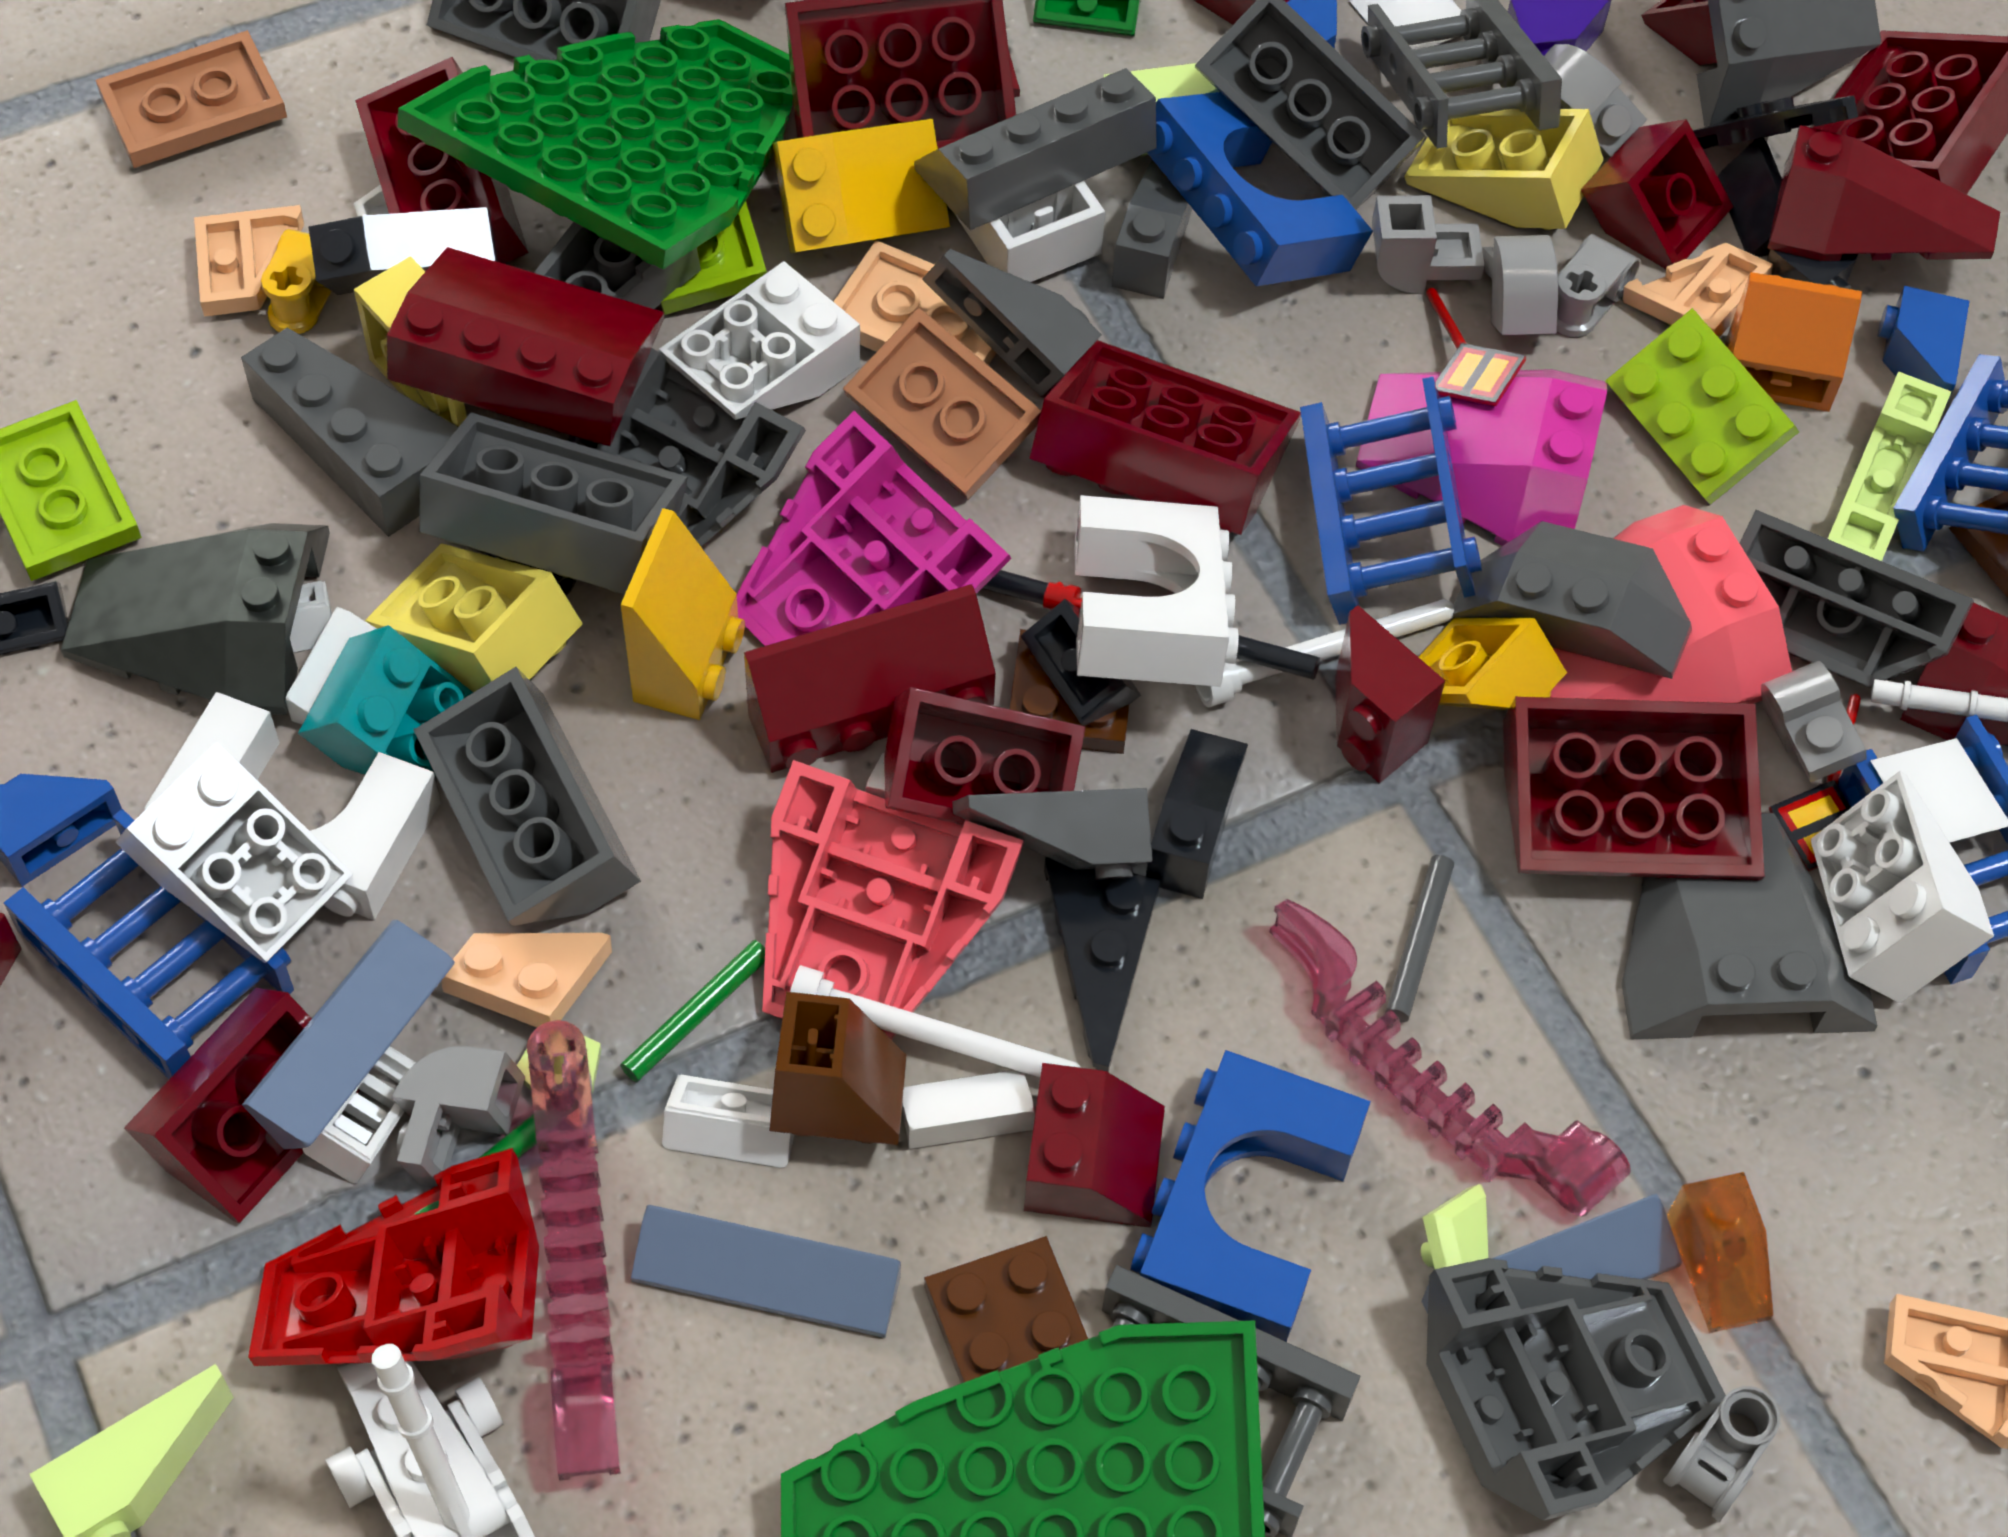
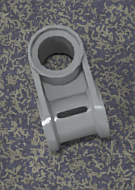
M1594 234L1589 235L1580 245L1575 256L1558 275L1557 332L1569 337H1580L1593 331L1594 327L1613 304L1623 298L1624 286L1634 280L1641 262L1640 258Z
M1742 1386L1730 1391L1723 1398L1701 1432H1696L1662 1482L1669 1487L1678 1484L1712 1508L1711 1517L1720 1522L1753 1475V1467L1778 1431L1780 1426V1410L1775 1400L1766 1391L1757 1387ZM1742 1414L1749 1417L1755 1423L1758 1435L1750 1437L1738 1433L1732 1427L1729 1415Z

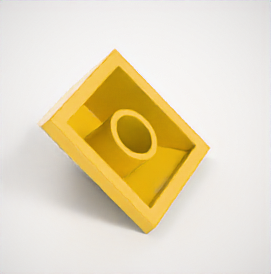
M1453 618L1419 656L1423 662L1445 680L1439 705L1509 710L1515 696L1550 697L1551 690L1567 673L1535 618Z

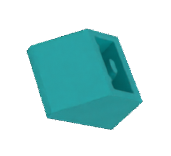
M388 625L348 639L298 734L341 767L366 775L378 752L434 772L414 729L473 692Z

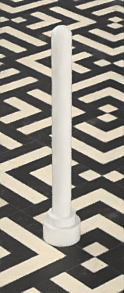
M1442 599L1379 618L1376 621L1394 637H1400L1450 621L1453 618L1455 607L1449 600ZM1346 629L1284 648L1320 657V661L1340 655ZM1243 660L1235 662V664L1225 663L1221 687L1195 685L1203 704L1206 707H1212L1231 701L1234 693L1242 690V685L1283 673V671Z
M802 965L799 966L790 992L850 998L882 1030L1036 1077L1041 1076L1042 1063L1080 1067L1078 1063L834 989L835 982L824 979V972Z

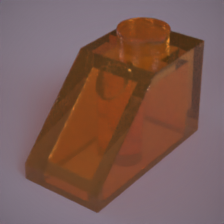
M1740 1172L1682 1185L1667 1213V1218L1709 1333L1771 1320L1773 1317L1767 1232L1745 1173Z

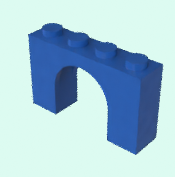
M1221 92L1157 100L1156 149L1147 153L1256 287L1351 271L1373 230L1343 195L1299 201L1287 200L1267 194L1244 180L1233 167L1261 164L1272 141Z
M1225 1050L1218 1071L1206 1068L1194 1101V1104L1202 1106L1203 1110L1197 1125L1185 1122L1173 1155L1174 1159L1182 1161V1165L1175 1181L1164 1177L1152 1210V1214L1161 1217L1154 1237L1142 1234L1131 1263L1130 1271L1136 1272L1144 1278L1239 1321L1255 1320L1257 1329L1287 1342L1305 1293L1311 1269L1253 1249L1231 1238L1220 1228L1211 1215L1206 1201L1205 1187L1211 1178L1226 1165L1242 1158L1255 1156L1281 1159L1344 1182L1371 1101Z

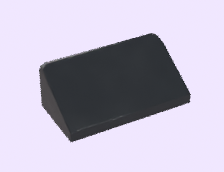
M1764 138L1755 139L1719 173L1718 179L1734 206L1729 211L1744 251L1757 257L1768 256L1771 250L1768 249V243L1782 177L1767 141Z
M53 581L0 593V655L64 640L69 622L61 583Z
M1064 599L1020 636L1076 718L1085 726L1132 703L1141 694L1131 680L1077 676L1076 640L1080 609Z

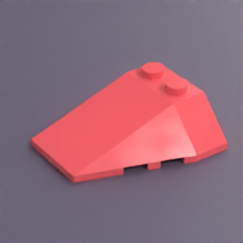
M1682 505L1633 522L1613 538L1653 548L1691 622L1692 631L1673 678L1553 648L1567 673L1551 690L1550 698L1754 704L1762 701L1761 684L1792 672L1779 606L1723 516Z
M793 760L771 817L772 861L771 875H769L768 879L770 903L769 925L765 943L762 1012L783 1019L786 991L790 992L799 966L802 965L824 972V979L835 982L834 989L914 1013L1003 901L1023 848L1024 840L965 820L962 826L948 821L887 809L884 798L858 790L851 780ZM882 1030L891 1040L896 1035L895 1033Z

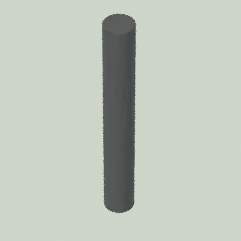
M1434 855L1430 859L1386 1007L1385 1015L1396 1022H1407L1410 1018L1454 868L1453 860L1443 855Z

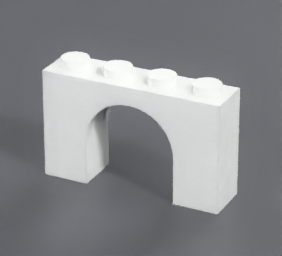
M1080 495L1074 542L1075 575L1144 581L1164 587L1175 594L1159 597H1142L1083 592L1076 640L1077 676L1222 686L1225 663L1235 664L1238 628H1233L1235 595L1230 594L1232 562H1227L1229 530H1220L1218 507Z
M216 692L144 809L146 810L216 742L258 780L280 743L271 713ZM378 752L347 807L329 823L310 831L353 873L323 904L325 907L342 916L350 917L356 913L371 920L376 919L441 803L434 772Z

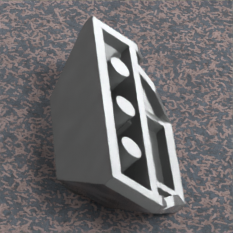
M1755 510L1739 543L1779 606L1788 653L1810 663L1820 661L1829 671L1868 688L1873 687L1874 679L1888 681L1948 655L1974 602L1970 597L1759 510Z
M1544 521L1539 522L1481 560L1482 571L1472 573L1475 596L1464 598L1462 589H1460L1454 603L1453 618H1535L1553 648L1671 679L1674 676L1692 631L1691 622L1653 548Z

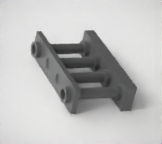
M1466 0V9L1461 10L1459 16L1400 26L1393 25L1379 4L1368 5V26H1363L1361 30L1364 54L1367 58H1372L1413 115L1417 128L1424 130L1437 149L1447 147L1448 120L1518 108L1520 112H1525L1539 131L1559 127L1562 78L1499 0ZM1462 36L1465 40L1413 50L1409 46ZM1481 60L1483 63L1481 65L1429 73L1427 70L1429 68ZM1498 83L1502 87L1501 89L1449 98L1445 94L1446 92Z
M1116 1265L1105 1288L1102 1312L1110 1315L1111 1320L1114 1322L1112 1327L1129 1324L1239 1321ZM1256 1328L1258 1392L1259 1390L1264 1391L1271 1388L1292 1398V1402L1296 1406L1263 1481L1265 1535L1274 1537L1280 1533L1287 1537H1292L1304 1506L1286 1498L1320 1419L1332 1416L1340 1421L1344 1420L1361 1376Z

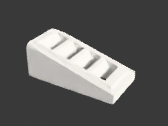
M389 1046L373 1068L399 1083L404 1074L416 1062ZM368 1073L317 1139L309 1147L303 1148V1152L345 1180L354 1184L358 1183L405 1112L392 1098L395 1089ZM357 1089L390 1108V1111L386 1112L356 1093ZM345 1110L376 1130L375 1134L342 1115V1112Z

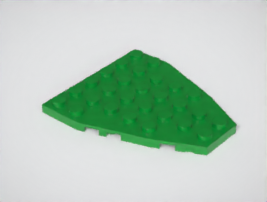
M720 19L698 22L691 26L674 25L661 27L659 40L635 43V35L632 32L612 34L558 47L557 58L554 61L535 60L530 55L514 58L512 71L490 76L491 70L486 65L471 68L399 107L397 127L419 138L423 143L462 161L469 168L478 170L503 183L512 191L521 193L544 205L555 214L566 217L596 233L598 237L611 241L639 256L646 263L665 269L732 224L773 157V143L783 140L793 107L789 54Z
M1255 1320L1117 1325L1098 1332L1099 1335L1063 1349H1052L1039 1354L1038 1358L1001 1372L996 1370L918 1399L895 1411V1415L860 1434L855 1433L834 1444L833 1448L814 1459H807L781 1473V1537H1265Z

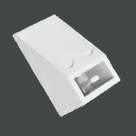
M1084 181L971 231L955 214L988 265L1029 282L1102 254L1105 210Z
M783 261L659 348V352L668 363L732 418L737 420L746 417L755 402L773 410L819 397L860 367V324Z
M218 742L209 748L127 827L115 842L160 886L264 963L353 875L325 845Z
M1898 771L1810 839L1850 978L1901 1003L1994 937L1977 885L1908 776L1902 771Z

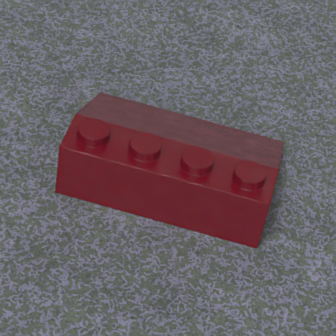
M804 0L785 3L797 138L933 119L937 148L939 149L1016 115L1003 0Z
M1881 30V44L1864 54L1833 98L1854 95L1858 117L1826 125L1813 126V128L1854 137L1968 194L2008 134V36Z
M447 247L407 292L387 333V380L610 447L663 323L664 312Z
M1097 340L1044 398L1029 459L1045 464L1050 471L1063 476L1076 475L1095 482L1102 490L1111 494H1128L1145 501L1218 507L1220 530H1229V533L1233 532L1242 535L1261 504L1297 428L1301 412Z
M1515 696L1503 719L1504 776L1518 873L1762 880L1765 877L1755 704Z

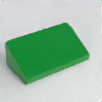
M1036 0L1033 23L1135 36L1141 0Z

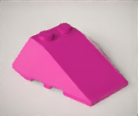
M1553 369L1519 370L1497 406L1450 397L1457 429L1447 431L1463 524L1466 520H1469L1495 534L1494 542L1501 546L1541 521L1575 529L1607 395V383ZM1442 372L1380 374L1368 420L1427 407L1422 379L1433 376L1436 382ZM1431 429L1361 445L1356 467L1362 470L1435 453ZM1439 476L1393 486L1415 499L1423 495L1434 502L1443 500Z
M853 411L810 456L805 466L808 472L794 499H787L779 514L783 518L768 547L762 546L737 593L738 618L744 619L745 627L766 646L970 584L973 585L977 594L1012 558L972 519L969 518L966 521L903 462L888 441L860 415Z

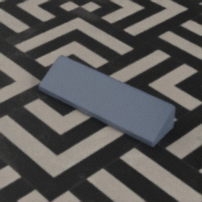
M392 920L242 1106L283 1149L309 1147L453 967L455 961L445 951L399 920Z
M1657 1194L1492 1258L1506 1260L1508 1268L1537 1272L1542 1266L1562 1268V1273L1565 1276L1591 1279L1597 1273L1647 1280L1680 1267L1682 1264L1665 1208ZM1429 1285L1421 1301L1427 1314Z
M647 1205L642 1220L631 1282L886 1338L901 1278V1262L890 1257L659 1206Z

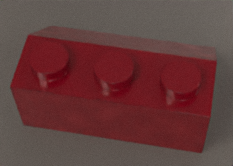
M910 687L895 697L884 754L885 807L887 809L964 825L965 819L953 814L952 802L967 795L1074 791L1086 726Z
M255 988L124 1127L166 1172L237 1223H240L304 1153L303 1148L283 1149L242 1106L312 1019L288 992Z

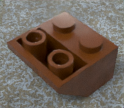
M786 991L775 1068L769 1131L790 1133L801 1137L817 1136L854 1140L866 1144L898 1145L907 1055L850 998Z

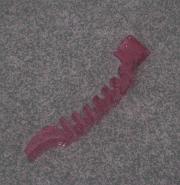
M1289 899L1275 906L1274 912L1277 916L1275 925L1270 927L1269 933L1307 971L1313 990L1311 1014L1325 1026L1326 1037L1331 1042L1337 1040L1349 1052V1060L1356 1067L1360 1064L1374 1076V1083L1381 1091L1387 1088L1400 1100V1107L1407 1115L1413 1111L1427 1123L1428 1132L1434 1138L1441 1135L1455 1147V1154L1461 1160L1468 1157L1481 1167L1482 1176L1488 1182H1491L1496 1176L1535 1180L1562 1207L1574 1215L1583 1217L1630 1175L1631 1167L1623 1151L1606 1135L1597 1131H1591L1578 1120L1573 1121L1558 1136L1533 1130L1524 1122L1506 1138L1498 1130L1503 1124V1115L1494 1103L1475 1119L1467 1112L1475 1104V1093L1466 1082L1448 1097L1439 1089L1447 1081V1072L1438 1060L1422 1073L1414 1068L1422 1058V1050L1420 1044L1413 1037L1397 1049H1394L1389 1044L1401 1031L1400 1020L1392 1010L1388 1011L1371 1025L1365 1021L1386 1003L1385 990L1377 980L1345 1001L1350 992L1351 980L1357 967V955L1351 942L1329 922Z
M554 1020L540 1025L532 1032L527 1043L536 1142L540 1158L543 1159V1165L538 1168L542 1191L545 1193V1200L541 1201V1210L545 1227L548 1230V1235L544 1237V1249L547 1261L550 1263V1270L546 1271V1282L550 1298H552V1302L548 1304V1316L552 1331L548 1332L555 1367L551 1368V1394L557 1472L559 1481L570 1480V1477L600 1473H609L610 1475L621 1474L616 1413V1379L613 1362L615 1361L610 1334L612 1320L608 1297H606V1293L609 1292V1281L604 1257H607L604 1234L601 1230L604 1214L601 1197L598 1193V1188L601 1187V1177L595 1155L599 1151L593 1106L591 1068L585 1038L579 1028L567 1021ZM564 1056V1063L562 1064L563 1081L561 1084H557L554 1070V1057Z

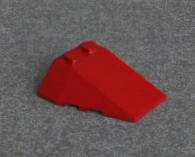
M513 1148L453 1165L434 1175L437 1186L403 1204L398 1196L395 1195L378 1204L382 1215L348 1233L344 1231L340 1224L265 1263L248 1355L254 1366L372 1363L374 1351L385 1344L396 1345L400 1349L405 1361L468 1358L531 1340L533 1334L539 1243L518 1157ZM439 1201L437 1209L415 1215L417 1211L427 1205Z

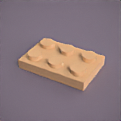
M875 240L834 300L836 305L860 324V345L877 352L919 307L989 365L996 352L922 280L935 264Z

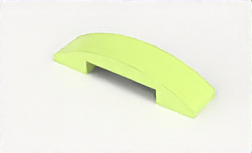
M1897 373L1827 539L1880 561L1883 560L1899 519L1895 518L1893 507L1933 438L1951 391L1904 373Z

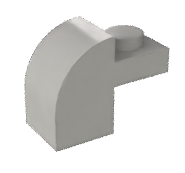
M1554 44L1544 55L1546 60L1562 78L1560 109H1589L1603 158H1611L1648 119L1620 90L1621 80L1589 53L1573 45Z
M1431 195L1376 197L1372 216V229L1377 268L1381 278L1388 285L1403 292L1424 294L1427 280H1481L1484 270V259L1478 224H1435Z
M1494 236V247H1482L1483 271L1492 279L1491 324L1501 335L1556 334L1558 270L1555 250L1550 236Z
M1813 662L1761 684L1762 705L1786 752L1794 750L1810 783L1867 759L1866 748L1840 700V689L1822 662Z
M470 1046L447 1047L432 1052L420 1059L401 1078L392 1098L409 1115L410 1120L402 1126L398 1135L397 1162L419 1185L432 1187L438 1185L434 1175L449 1168L461 1128L503 1135L509 1133L525 1079V1075L505 1051Z

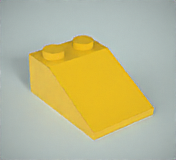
M933 119L835 132L773 143V154L790 253L950 227L946 203L914 168V161L938 149Z
M662 508L621 602L632 697L635 703L700 720L708 700L716 701L720 696L726 674L723 663L728 652L735 654L738 651L744 634L745 620L738 618L736 592L677 514L672 510Z

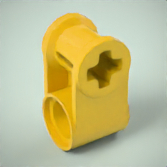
M291 229L285 230L279 239L277 249L268 267L262 274L261 283L264 293L271 300L267 312L270 325L277 332L289 328L301 334L312 329L317 323L331 291L316 281L309 233Z

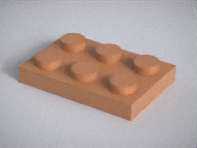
M248 30L95 80L99 94L134 168L287 117L284 102Z
M919 307L843 387L848 398L967 500L975 494L1038 426L1041 410Z

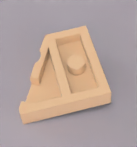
M300 205L194 217L199 294L204 317L261 309L267 298L261 283L262 274L268 267L277 249L281 235L287 229L301 232L304 227V218Z
M1723 243L1703 251L1702 255L1697 258L1684 259L1667 266L1665 277L1642 285L1638 279L1628 282L1624 286L1623 303L1670 325L1674 324L1693 308L1719 338L1732 324L1750 272L1772 275L1773 264L1731 244Z
M473 933L454 957L455 963L441 981L442 989L447 994L552 1033L612 953L611 936L605 933Z
M1896 1294L1889 1306L1884 1364L1999 1447L2008 1449V1318Z

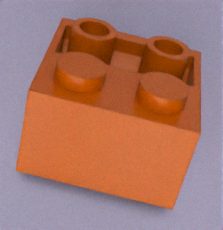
M1750 272L1725 340V346L1774 402L1829 412L1844 377L1860 308L1862 291L1788 279L1777 275Z

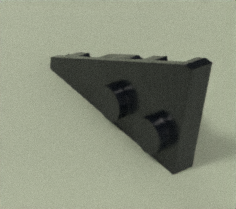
M1854 95L1794 106L1793 96L1736 108L1737 119L1693 130L1702 149L1791 132V129L1799 128L1800 125H1814L1816 127L1858 117Z
M1045 857L1044 874L1046 881H1049L1058 933L1063 939L1065 948L1064 958L1074 999H1077L1087 1054L1092 1061L1093 1067L1096 1068L1095 1070L1109 1072L1158 897L1161 880L1133 873L1131 878L1096 880L1095 869L1075 870Z

